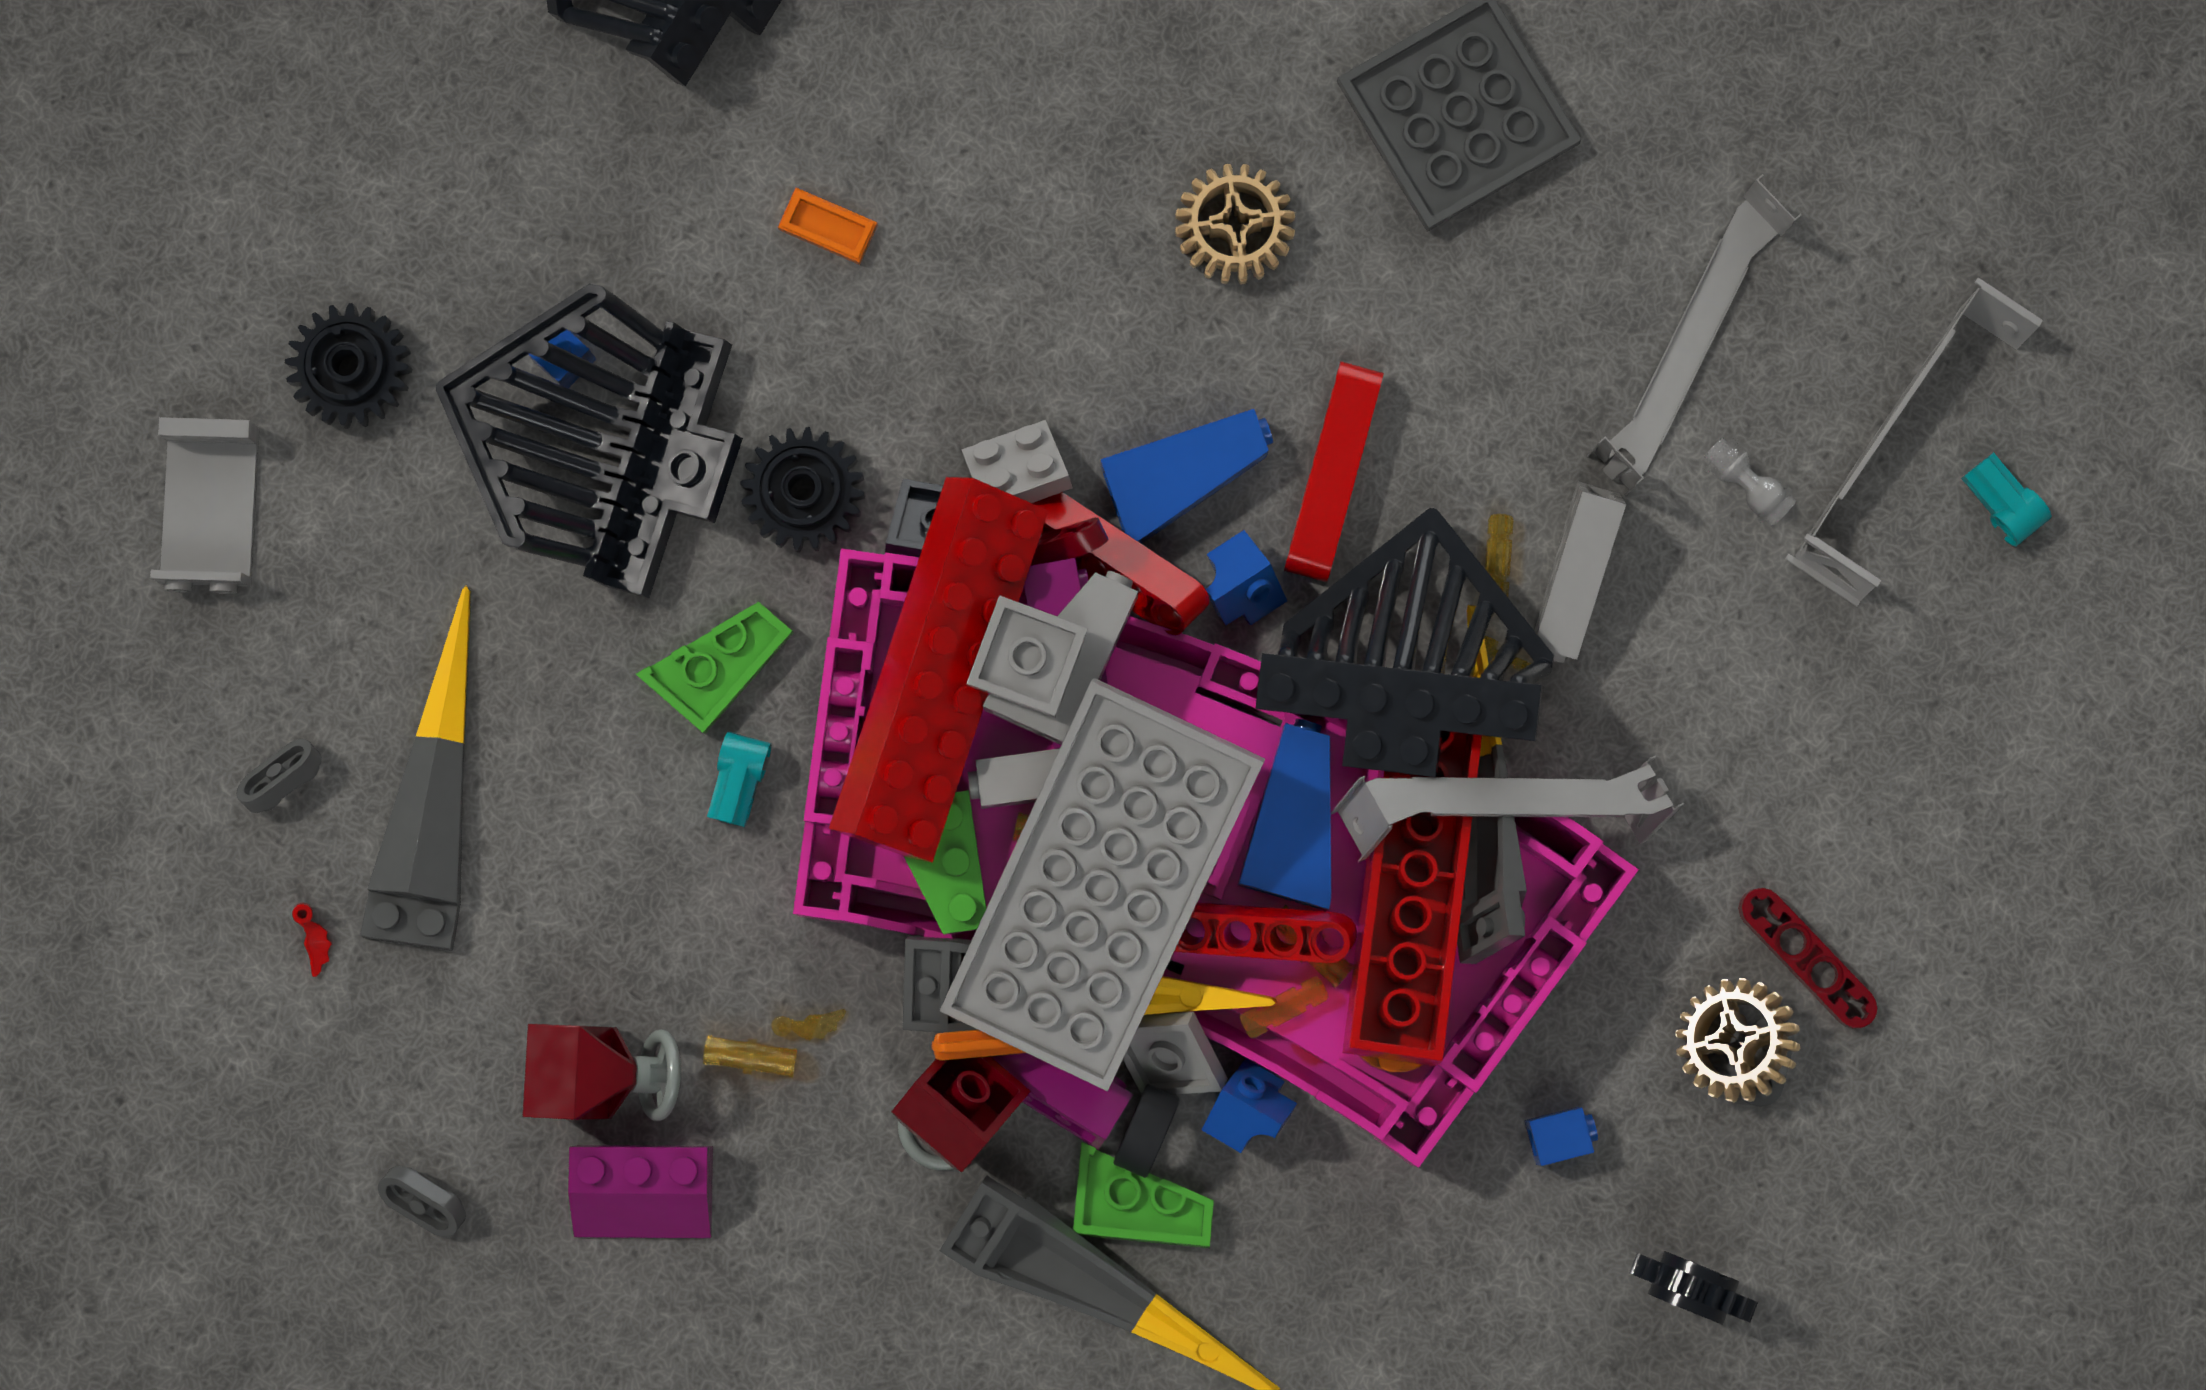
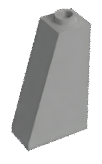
M1577 481L1534 630L1554 654V661L1564 663L1566 657L1578 659L1626 507V503L1620 493Z
M1108 571L1106 576L1095 572L1057 616L1087 627L1088 632L1056 718L991 694L986 698L983 705L984 711L1062 745L1093 678L1101 679L1135 605L1138 591L1131 588L1133 581L1113 571Z
M1060 748L976 760L977 771L968 772L971 799L980 798L981 809L1035 803Z

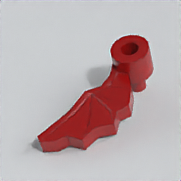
M301 902L294 906L292 917L295 922L304 928L306 933L304 946L310 958L312 976L317 977L321 972L322 965L329 962L328 950L332 943L327 938L328 931L319 923L311 920L313 915L312 907L307 903Z

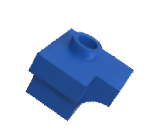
M1245 530L1207 554L1216 576L1212 584L1205 590L1217 615L1225 625H1228L1241 615L1252 625L1287 602V598L1271 563Z
M1245 1058L1222 1088L1202 1131L1242 1153L1253 1136L1268 1135L1275 1138L1292 1115L1297 1103L1279 1093L1285 1083L1284 1080Z

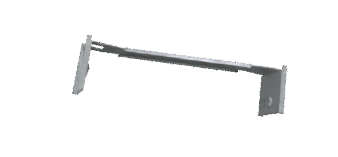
M1763 174L1756 179L1743 197L1746 200L1737 208L1723 238L1719 240L1633 415V420L1610 441L1605 436L1587 455L1589 457L1595 452L1603 463L1613 456L1608 465L1602 469L1611 480L1625 469L1630 468L1619 478L1629 489L1624 496L1629 494L1644 479L1642 475L1647 471L1659 445H1662L1749 268L1747 266L1751 258L1777 234L1783 236L1801 216L1799 214L1794 218L1759 181ZM1619 449H1626L1635 459V464L1632 465Z
M1977 278L1974 283L1981 288H1978L1959 308L1943 336L1860 456L1810 533L1806 534L1804 542L1795 554L1796 557L1788 553L1785 558L1791 564L1856 607L1869 592L1878 587L1881 580L1815 536L1838 498L1842 500L1955 334L1956 331L1953 328L1962 315H1965L2016 350L2037 330L2043 321L1980 278ZM1806 542L1826 556L1807 551L1808 545ZM1822 564L1836 568L1855 589Z
M1655 755L1644 762L1639 769L1609 781H1605V779L1412 777L1375 778L1365 782V776H1363L1354 783L1331 814L1339 813L1362 854L1358 862H1361L1369 857L1392 830L1393 825L1391 824L1419 813H1431V816L1625 817L1639 843L1642 844L1648 841L1684 803L1679 804L1676 808L1673 807V803L1666 794L1669 789L1662 778L1656 779L1657 782L1640 792L1656 776L1649 765L1656 758ZM1643 814L1648 815L1639 828L1638 825Z

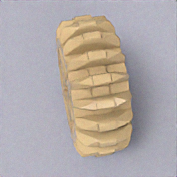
M1225 164L1222 178H1219L1213 169L1207 170L1206 178L1209 185L1195 178L1191 186L1197 195L1184 192L1181 196V202L1188 208L1176 210L1175 218L1186 223L1176 227V237L1189 238L1180 245L1181 253L1188 254L1196 250L1197 252L1190 260V265L1196 268L1206 261L1208 264L1204 276L1208 279L1214 275L1216 268L1223 270L1221 275V283L1228 284L1231 272H1238L1239 283L1246 284L1247 270L1249 269L1252 270L1254 277L1258 280L1264 277L1262 262L1268 268L1275 270L1279 265V261L1273 253L1287 256L1290 248L1282 240H1291L1295 234L1294 229L1285 226L1295 220V212L1281 210L1290 203L1289 195L1274 197L1280 188V183L1275 180L1264 186L1266 172L1259 170L1255 179L1248 177L1249 165L1246 164L1241 166L1240 175H1233L1231 165ZM1237 192H1243L1255 197L1264 205L1268 213H1262L1261 209L1253 210L1245 207ZM1224 193V210L1219 214L1209 216V221L1198 222L1199 214L1207 202L1215 196ZM1232 205L1238 221L1248 224V226L1242 224L1238 242L1236 232H1233L1232 226L1224 225L1223 223L1228 224ZM1272 226V233L1267 242L1257 251L1246 255V238L1252 233L1261 232V228ZM1209 235V238L1225 240L1229 244L1233 256L1217 252L1206 243L1202 236Z
M1740 978L1735 988L1731 981L1727 979L1721 980L1720 994L1709 985L1704 987V994L1707 998L1705 1002L1696 997L1690 999L1691 1005L1697 1009L1694 1015L1687 1012L1680 1014V1018L1689 1023L1688 1030L1679 1029L1675 1032L1676 1037L1687 1041V1045L1680 1046L1676 1050L1677 1055L1684 1058L1691 1057L1682 1067L1683 1071L1687 1074L1697 1073L1693 1084L1701 1089L1709 1085L1708 1095L1714 1098H1718L1724 1092L1726 1100L1735 1103L1741 1092L1744 1100L1752 1102L1756 1097L1755 1087L1762 1094L1770 1095L1772 1093V1087L1769 1083L1770 1079L1779 1084L1786 1082L1785 1076L1779 1072L1782 1065L1790 1069L1796 1067V1062L1786 1057L1787 1052H1796L1801 1049L1799 1043L1788 1040V1036L1800 1031L1799 1025L1784 1023L1794 1013L1792 1008L1788 1006L1779 1007L1782 1001L1780 994L1773 992L1767 995V986L1760 982L1751 989L1750 981L1745 978ZM1738 1005L1756 1006L1765 1016L1769 1026L1762 1028L1757 1025L1748 1026L1745 1016L1739 1012ZM1720 1014L1721 1025L1714 1034L1707 1036L1711 1023ZM1737 1031L1747 1036L1744 1043L1739 1042L1742 1045L1740 1049L1728 1045L1732 1037L1736 1038L1734 1034ZM1770 1044L1764 1060L1755 1068L1754 1057L1756 1052L1761 1047ZM1707 1054H1727L1730 1065L1736 1067L1737 1076L1721 1075L1712 1066Z

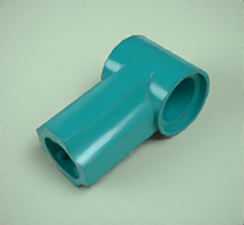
M1994 452L1961 478L1991 514L1990 521L1994 528L1999 526L2007 535L2004 540L2014 547L2021 544L2052 517L2051 511L2043 499L2033 490L2023 488Z
M732 732L726 733L718 757L717 771H719V775L707 814L708 818L746 827L757 784L762 782L766 770L762 769L765 758L770 757L772 743Z

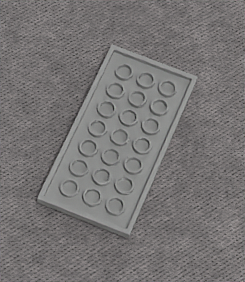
M1093 678L940 1008V1012L1108 1091L1265 758Z

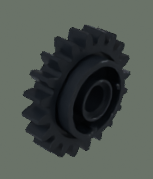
M348 303L344 316L341 315L334 305H330L328 320L325 321L319 314L314 312L312 314L316 325L314 329H309L304 325L298 326L305 340L303 342L289 341L288 343L299 353L297 357L287 358L284 362L290 368L298 370L286 378L287 383L291 386H302L293 397L299 403L310 400L305 411L311 416H315L323 410L322 421L329 426L334 422L336 416L339 415L340 425L345 429H349L353 416L356 417L362 426L367 427L369 423L368 413L371 411L383 420L385 413L382 404L386 402L391 406L398 407L399 403L392 395L393 391H408L409 389L404 382L398 379L400 375L410 374L413 370L408 364L399 362L411 354L407 346H395L402 340L404 335L398 329L387 332L391 326V321L385 315L374 322L376 315L371 307H366L359 317L357 307L353 303ZM350 356L358 357L356 371L351 375L341 376L339 373L341 362Z
M810 427L805 428L801 440H797L792 429L788 428L786 431V442L783 444L775 436H769L772 446L770 452L760 447L755 448L761 463L749 462L745 464V468L755 477L740 481L743 489L753 492L752 495L741 500L742 505L746 508L757 507L756 511L748 517V520L751 524L765 521L760 535L765 539L774 532H777L776 545L779 548H782L789 538L793 539L794 549L798 553L801 552L805 540L810 541L815 551L820 549V537L825 536L833 545L836 544L837 539L834 529L838 527L850 533L851 528L845 517L847 515L852 517L861 516L860 510L851 503L854 500L865 499L866 496L864 491L853 488V485L864 480L862 472H849L858 462L856 456L850 455L841 458L846 448L843 441L836 443L832 448L828 447L830 444L829 432H823L818 441H813ZM803 479L812 481L815 484V491L809 499L797 500L791 496L792 487L797 481Z
M1664 1251L1660 1262L1637 1253L1629 1272L1652 1283L1648 1291L1649 1295L1722 1325L1727 1314L1750 1323L1758 1304L1757 1301L1735 1293L1740 1281Z

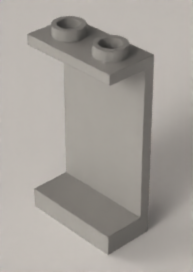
M159 417L158 435L168 442L160 570L151 569L150 579L164 584V590L169 592L189 593L192 592V585H210L209 592L236 594L237 586H251L259 427L250 420Z

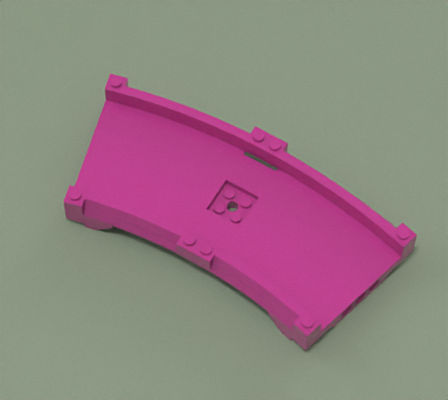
M841 548L804 813L805 825L793 914L804 918L852 923L914 936L950 939L958 937L972 940L976 930L943 935L904 856L829 829L919 560L918 557L886 552L883 555ZM1023 587L1019 603L1027 605ZM1129 616L1105 668L1108 685L1265 758L1198 902L1323 911L1237 886L1281 731L1285 723L1294 725L1295 719L1307 720L1321 725L1320 733L1330 736L1331 812L1360 777L1365 776V782L1378 777V770L1342 766L1347 720L1255 709L1261 661L1215 643L1213 645L1183 633L1176 636L1169 635L1164 630L1171 629ZM1195 692L1202 693V694H1204V695H1207V696H1210V697H1212V698L1218 699V700H1220V701L1226 702V703L1231 704V705H1233V706L1239 707V708H1241V709H1243V710H1246V711H1248V712H1250V713H1253V714H1255V715H1257V716H1260V717H1262V718H1264V719H1267V720H1269V721H1271V722H1274V723H1276V724H1278V725H1281V726L1279 727V726H1277V725H1274V724H1272V723H1269V722H1267V721H1264V720H1262V719H1259V718H1257V717H1254V716H1252V715H1249V714H1247V713H1244V712H1242V711H1239V710H1237V709H1234V708H1232V707H1229V706H1227V705H1225V704H1222V703H1220V702H1217V701H1215V700H1212V699H1210V698H1207V697L1202 696V695H1200V694H1197V693H1195ZM983 708L956 792L969 790L970 794L968 772L977 771L976 760L1054 749L1053 741L986 712ZM970 796L986 908L1035 803L981 809L980 798L971 799ZM1336 812L1331 814V904L1326 912H1338L1347 915L1356 925L1358 934L1367 859L1358 862L1362 854L1339 813ZM1514 817L1527 889L1521 907L1525 914V936L1477 964L1460 963L1457 945L1443 1061L1436 1066L1422 1065L1408 1072H1386L1368 1065L1359 1055L1342 1053L1356 942L1346 956L1335 963L1174 952L1170 960L1184 965L1182 973L1179 975L1166 969L1163 976L1274 997L1278 1001L1272 1006L1188 1012L1195 1013L1207 1038L1230 1048L1311 1094L1315 1099L1372 1135L1375 1140L1404 1161L1419 1168L1471 1096L1477 1093L1587 944V939L1639 869L1602 844L1604 841L1569 817ZM1190 918L1186 925L1188 933L1195 937H1204L1205 930L1202 923L1197 919ZM1239 921L1231 922V932L1237 939L1243 941L1250 940L1251 933L1247 925ZM1284 924L1277 926V936L1281 941L1287 944H1295L1297 942V935L1293 928ZM1333 928L1323 929V939L1329 946L1335 948L1343 946V936L1339 931Z

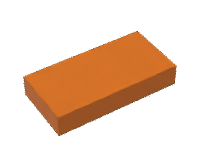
M795 188L778 229L860 265L878 224L848 209Z

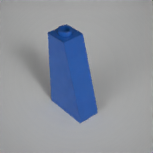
M1251 409L1101 459L1100 467L1122 531L1139 543H1144L1267 458L1269 451L1267 445L1273 443L1267 420L1265 418L1258 420L1255 409Z
M1295 719L1294 725L1285 723L1282 728L1237 886L1327 911L1331 904L1330 736L1320 733L1322 726L1303 719Z

